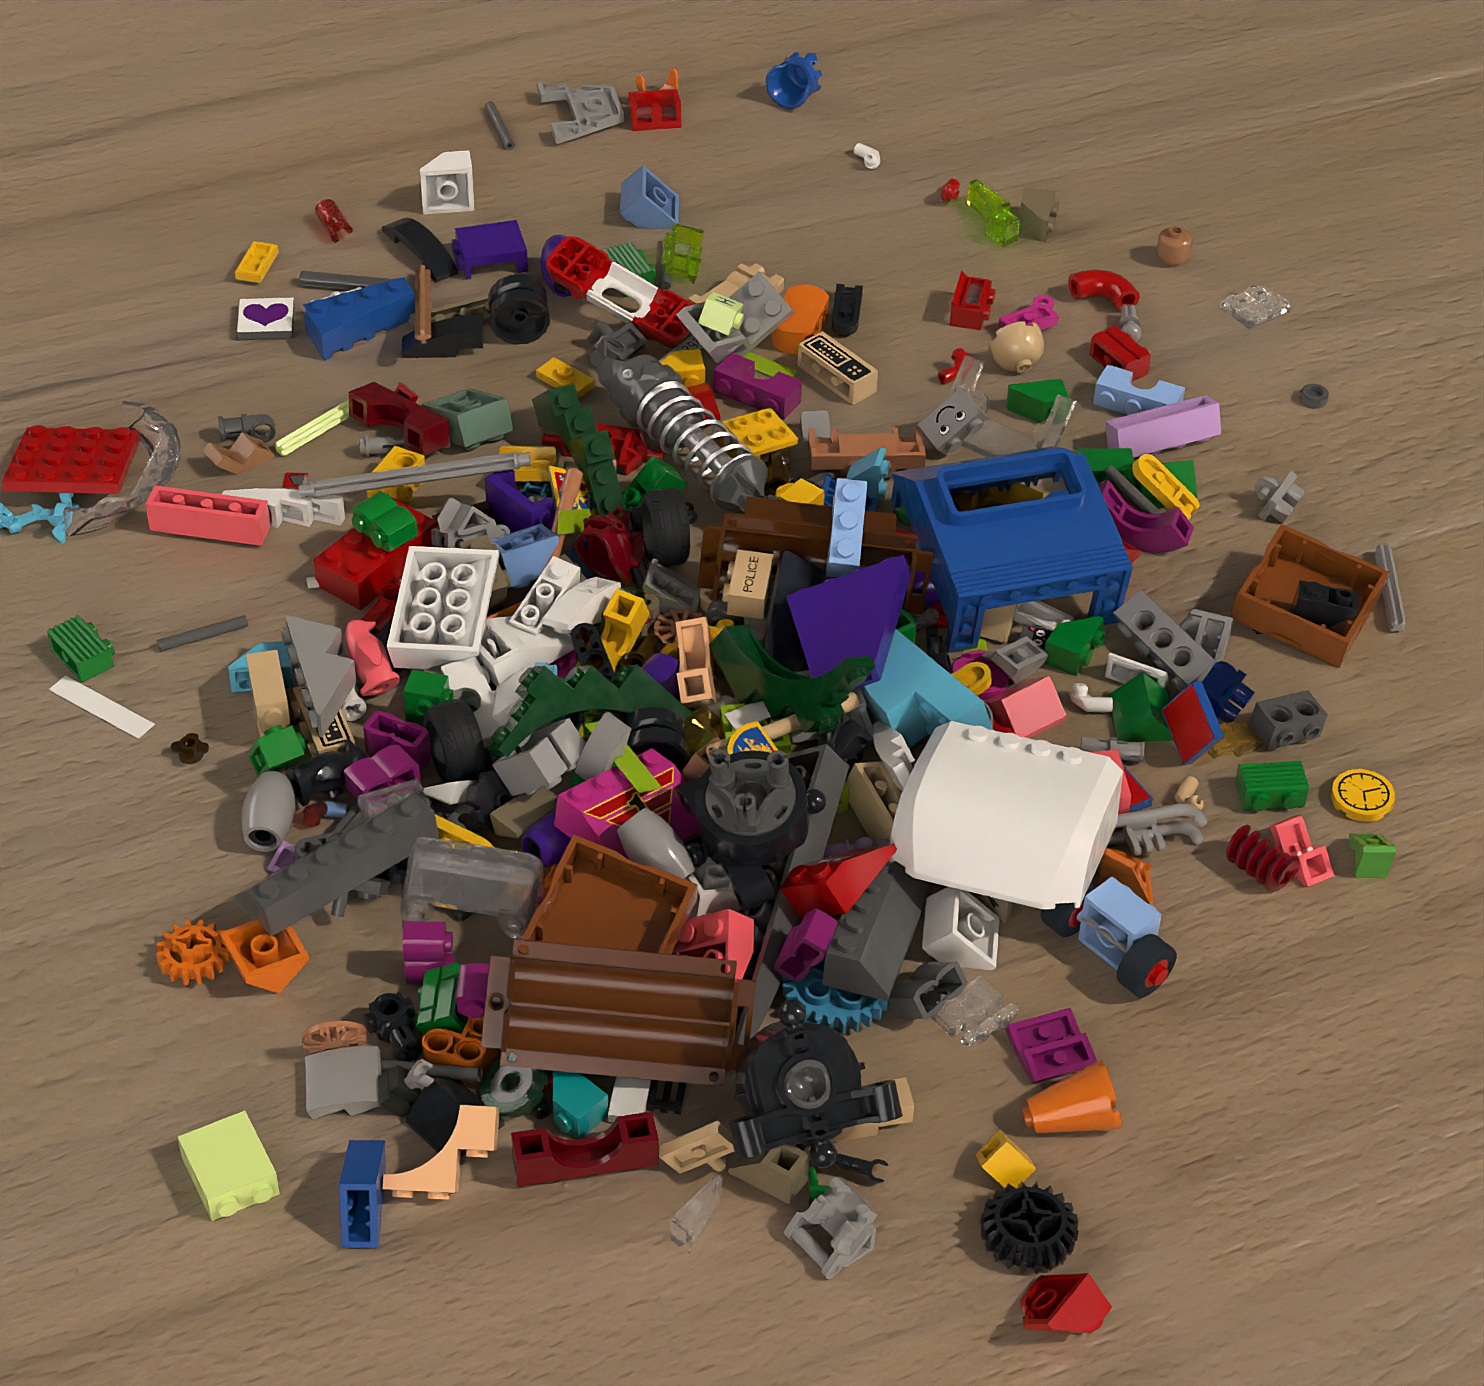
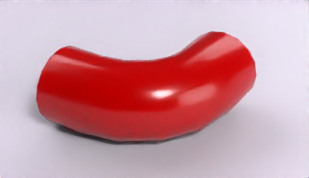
M1098 269L1070 274L1068 279L1070 292L1076 300L1090 296H1102L1112 301L1117 309L1121 311V307L1124 304L1135 306L1140 298L1139 292L1126 278L1111 271Z

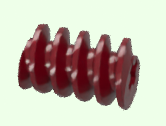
M1250 825L1240 827L1228 843L1226 849L1227 860L1232 863L1236 862L1239 869L1245 870L1250 877H1255L1258 883L1265 884L1266 888L1271 892L1284 888L1298 872L1300 862L1294 860L1288 865L1290 854L1285 852L1278 858L1280 853L1279 846L1275 845L1269 849L1270 840L1268 838H1264L1259 842L1261 835L1258 831H1254L1248 836L1251 830Z

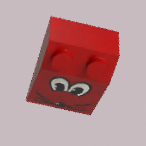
M895 844L852 849L805 865L796 866L788 873V879L780 887V890L800 919H803L804 915L813 909H819L829 916L847 914L893 856L897 848Z

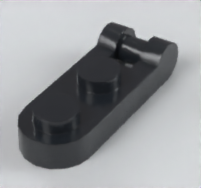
M845 284L836 285L832 313V330L841 336H849L858 330L863 296L862 285H855V288L845 287Z

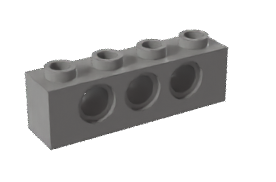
M1142 590L1138 591L1113 612L1118 621L1116 628L1125 639L1131 637L1135 641V647L1144 657L1150 655L1154 659V666L1159 670L1167 672L1173 678L1171 680L1180 692L1196 681H1202L1206 691L1223 677L1217 662Z

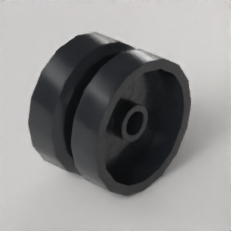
M515 274L499 279L491 287L488 294L491 328L498 338L515 345L528 344L538 340L546 333L550 324L546 290L541 282L528 275Z
M647 707L638 709L622 719V722L631 728L627 745L636 756L653 748L675 764L680 773L689 762L684 722L675 712L666 708Z

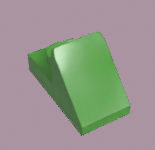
M1349 833L1348 846L1356 852L1355 877L1386 878L1396 853V846L1382 834Z

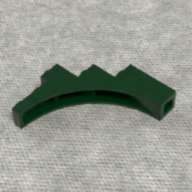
M574 383L547 390L533 398L532 402L539 426H548L558 434L571 453L578 469L583 473L582 478L596 515L606 516L609 512H613L617 505L627 510L612 460L615 458L608 431H597L591 406L581 408Z
M749 625L725 626L709 644L739 704L745 703V705L763 701L772 719L786 718L795 714L805 733L819 732L820 734H825L832 731L837 726L836 723L845 714L841 703L849 698L848 694L856 686L866 681V676L876 667L870 656L847 657L837 667L816 678L805 677L790 671L773 659L759 643Z
M592 665L573 668L565 678L567 683H564L546 666L529 667L520 676L518 682L521 684L515 690L524 700H520L513 706L509 713L511 718L505 726H500L493 733L490 739L492 743L487 750L496 758L509 757L514 749L535 730L558 717L578 711L601 710L626 716L638 709L659 707L675 712L683 722L688 718L691 711L638 665L619 667L611 677L612 683Z

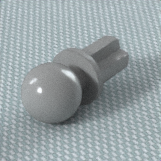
M1124 304L1121 307L1119 328L1124 333L1130 334L1132 339L1137 342L1141 337L1140 319L1136 316L1134 305L1130 304L1127 306Z

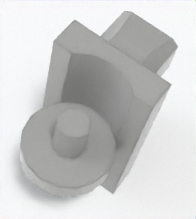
M1290 471L1280 486L1274 477L1264 476L1257 480L1255 491L1258 494V498L1269 500L1259 513V518L1265 521L1270 514L1281 523L1286 520L1305 493L1304 490L1293 483L1298 476L1297 474Z

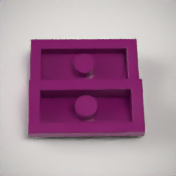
M1071 1008L1008 1024L1005 1029L1022 1067L1033 1084L1077 1072L1097 1061L1086 1033L1081 1034Z

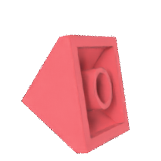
M1050 676L1027 679L984 701L990 707L992 713L995 714L997 724L1010 728L1011 731L1020 737L1031 738L1066 720V713Z

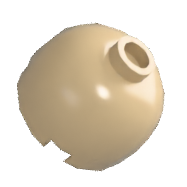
M1025 321L1012 323L997 330V337L993 341L990 337L988 340L989 349L993 359L1000 367L1005 370L1024 373L1031 370L1040 360L1044 351V339L1037 323L1032 322L1033 326H1026Z

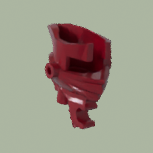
M617 505L613 512H609L606 516L591 515L589 518H584V531L573 545L581 561L596 574L607 580L620 582L622 585H629L632 581L630 568H637L638 564L643 562L642 556L644 551L641 544L643 536L640 532L630 533L627 529L630 523V512ZM585 535H586V539H587L588 545H589V547H590V548L587 549V550H585V547H584V537H583V536H585Z

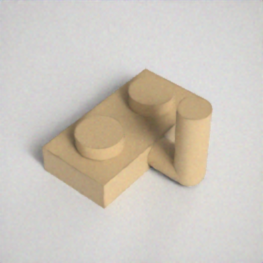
M719 1121L707 1124L702 1128L659 1145V1158L679 1174L705 1163L716 1171H723L726 1168V1154L734 1152L730 1130Z

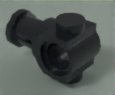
M401 992L385 993L378 996L374 1002L369 1003V1013L363 1015L365 1025L370 1034L375 1032L379 1040L392 1044L394 1048L393 1055L397 1061L411 1062L423 1052L422 1041L415 1038L412 1032L414 1024L411 1018H414L416 1012L410 998L404 999Z

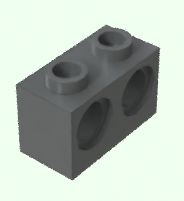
M1309 690L1256 702L1249 725L1266 748L1271 749L1320 737L1328 714Z

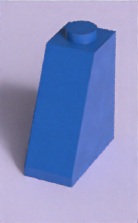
M349 1140L339 1182L342 1248H378L384 1197V1189H382L383 1174H386L385 1140Z

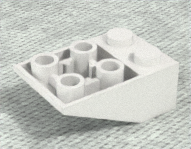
M512 616L489 618L485 621L479 655L476 657L480 666H486L490 680L498 686L524 666L528 669L529 667L533 668L535 662H547L550 664L571 652L574 648L569 633H558L554 631V627L547 626L535 636L509 624Z

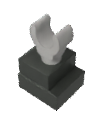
M420 1059L413 1065L410 1071L397 1064L391 1070H387L378 1077L379 1105L402 1117L408 1114L412 1108V1103L417 1100L421 1093L420 1087H427L434 1081V1078L426 1075V1072L433 1067V1064Z

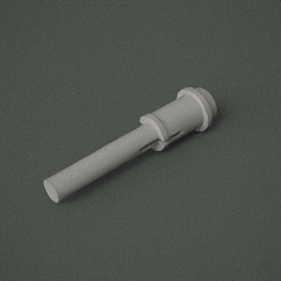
M365 435V438H359L360 455H366V457H369V454L389 453L394 446L406 450L411 449L405 447V445H394L405 444L404 439H394V436L368 437V435ZM449 437V445L446 446V447H444V448H451V440H450V437Z

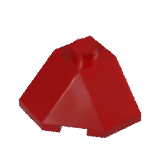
M1089 1273L1040 1275L1020 1299L1021 1308L1025 1312V1316L1022 1317L1023 1324L1027 1330L1089 1334L1102 1326L1104 1317L1112 1309V1306Z

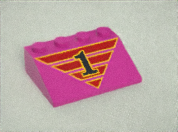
M653 748L637 755V757L661 785L662 789L638 793L619 767L615 766L558 795L555 827L570 838L575 834L617 851L627 859L629 858L623 849L617 829L644 808L651 810L664 819L674 829L683 843L699 836L696 820L689 812L684 810L675 786L686 782L685 778L675 764Z

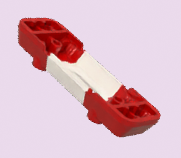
M575 236L566 237L548 256L546 268L553 281L569 289L574 298H584L625 323L631 321L646 339L652 338L668 348H674L689 335V330L676 314L684 307L694 304L668 289L663 291L610 260L607 253L583 239ZM608 288H614L634 299L639 304V309L634 313H629L602 297V292Z

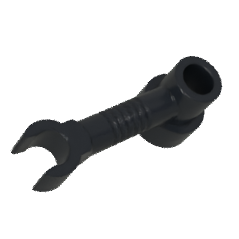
M938 624L926 627V654L952 674V664L948 652L939 653V646L943 640L942 636H939Z
M797 1143L795 1147L803 1151L807 1146H813L812 1144L803 1145ZM837 1153V1159L833 1166L867 1175L871 1181L882 1183L884 1182L883 1179L873 1176L872 1168L876 1164L888 1166V1163L881 1159L867 1161ZM810 1159L809 1167L815 1166Z

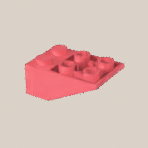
M730 909L688 918L676 943L675 955L737 961L735 979H742L753 954L754 919ZM723 964L721 966L722 973H728L730 971L729 964Z

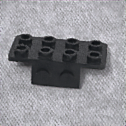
M784 551L779 557L762 647L783 667L795 673L809 670L786 596L795 593L799 589L824 583L831 577L826 576V571L790 551Z

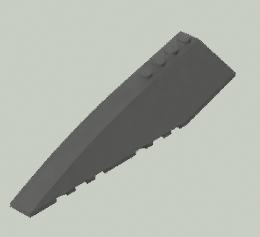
M827 744L786 755L788 761L801 774L806 790L813 788L820 790L825 795L826 805L820 813L809 814V831L803 845L794 849L779 863L773 862L762 865L773 886L775 898L747 911L741 909L737 912L754 919L753 954L742 978L744 980L756 981L750 1039L758 1032L783 978L782 974L774 970V964L787 934L793 927L800 925L802 921L780 890V887L788 879V873L796 866L823 859L849 769V765ZM738 1006L734 1037L735 1044H744L748 1007ZM730 1070L729 1073L724 1074V1078L734 1076L736 1071ZM715 1071L711 1072L709 1080L718 1079V1073Z

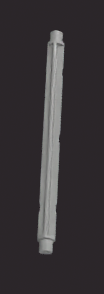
M518 452L310 481L309 484L299 485V493L301 498L311 496L312 498L514 470L520 469L521 466L531 465V457L529 452L519 454Z

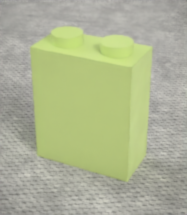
M246 1111L178 1136L182 1160L211 1221L231 1216L241 1209L256 1203L266 1202L271 1197L280 1194L276 1171Z

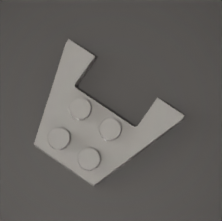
M537 82V91L541 103L567 100L574 118L573 121L551 123V132L556 144L624 122V112L614 86L583 84L582 88H568L566 83H561L558 87H550L546 85V82Z

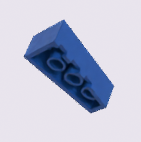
M405 277L303 304L305 330L325 361L332 358V353L339 349L344 352L353 348L352 343L362 338L368 341L375 337L377 331L382 329L389 331L408 322L410 314L415 313L414 291Z

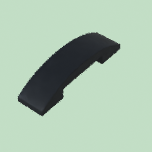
M402 218L382 226V231L394 243L401 241L422 261L425 269H430L431 279L436 283L458 274V268L445 247L420 222L412 218Z

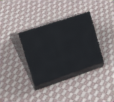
M434 1078V1081L429 1086L423 1088L405 1117V1122L439 1153L449 1141L455 1129L460 1105H487L460 1080ZM500 1117L498 1130L505 1125L504 1120ZM461 1149L462 1157L464 1154H466V1149Z

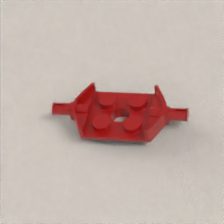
M595 423L598 432L608 431L615 458L612 460H616L617 466L624 467V476L629 475L641 466L644 461H649L652 456L664 461L665 452L649 449V445L645 444L640 429ZM543 433L542 445L558 447L561 450L562 456L572 457L558 435Z

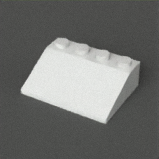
M409 546L387 642V650L394 668L426 669L479 655L499 550Z

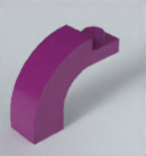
M1109 480L1098 484L1122 540L1141 551L1149 553L1170 552L1188 545L1194 527L1179 507L1159 514L1143 513L1129 506Z

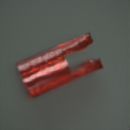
M324 199L317 204L315 214L333 242L339 241V236L336 232L344 229L348 234L353 232L349 222L333 200Z

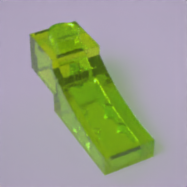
M975 179L969 182L967 204L984 220L986 224L985 236L1002 248L1017 241L1020 219L1010 212V203L979 180Z

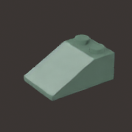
M468 388L421 404L422 407L449 420V437L451 442L463 446L464 449L476 448L480 446L481 441L487 439L490 441L502 439L505 437V433L514 430L507 398Z

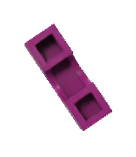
M731 352L714 369L715 392L758 410L771 408L780 419L785 420L801 403V380L779 371L772 378L765 380L754 378L755 362Z

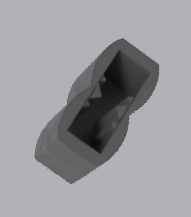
M926 962L914 971L910 980L902 981L892 989L889 1002L897 1018L928 1019L942 1009L946 1000H951L961 994L968 981L958 962Z

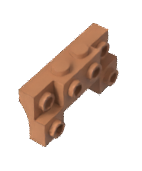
M915 427L914 437H899L898 428H892L891 434H838V441L836 428H831L830 438H815L814 428H808L809 460H811V470L838 469L839 478H846L852 463L880 447L886 448L885 460L890 461L887 477H892L891 472H896V469L925 467L926 453L920 427Z

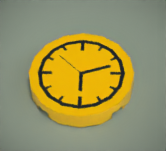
M1352 769L1339 774L1333 781L1330 798L1334 807L1338 811L1341 809L1345 812L1346 817L1361 822H1373L1383 819L1385 814L1392 811L1395 791L1392 784L1384 776L1370 770Z

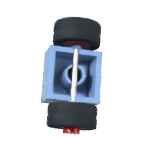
M1113 876L1097 888L1090 884L1080 908H1075L1074 903L1055 904V909H1041L1042 921L1058 935L1070 937L1079 931L1078 940L1117 970L1116 978L1118 982L1137 997H1146L1157 990L1169 976L1175 965L1176 951L1158 937L1162 914L1153 905L1146 903L1133 893L1128 886L1123 885Z

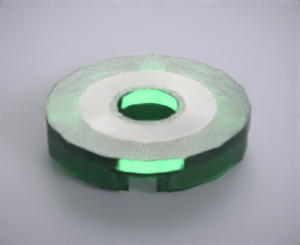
M507 1054V1061L514 1062L516 1054ZM499 1058L488 1068L482 1079L480 1088L482 1102L489 1107H500L499 1117H520L530 1112L541 1101L544 1095L542 1090L544 1085L548 1083V1075L546 1070L500 1066ZM521 1079L516 1089L508 1091L511 1083Z

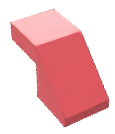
M1295 815L1269 825L1274 843L1280 847L1279 857L1286 852L1290 854L1288 865L1294 860L1300 862L1299 870L1295 876L1304 887H1309L1335 876L1325 845H1311L1302 815Z

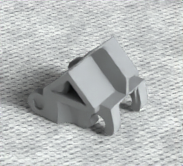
M448 498L437 517V528L431 529V542L433 547L443 548L441 541L444 537L445 548H458L459 542L487 534L489 539L492 540L510 534V530L505 525H496L494 519L477 508L462 504L454 498Z
M833 1178L829 1182L830 1187L823 1195L821 1194L817 1199H814L807 1211H797L784 1231V1235L790 1241L795 1240L822 1268L821 1273L826 1279L835 1277L843 1267L847 1268L874 1250L876 1227L872 1222L878 1214L869 1206L870 1201L868 1199L861 1198L840 1178ZM816 1224L824 1227L834 1237L830 1242L834 1248L832 1255L830 1256L805 1229H810Z

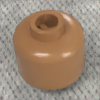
M1178 225L1165 228L1158 236L1157 256L1170 266H1177L1185 262L1191 253V234Z

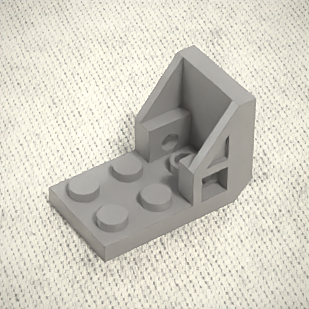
M760 271L729 297L743 304L741 313L744 314L740 328L734 329L729 335L698 324L705 302L684 307L676 314L717 365L731 352L742 357L745 356L795 313Z

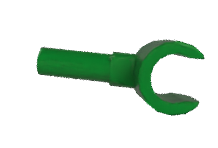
M814 1166L809 1167V1205H811L814 1199H817L821 1194L823 1195L830 1187L818 1185L819 1181Z

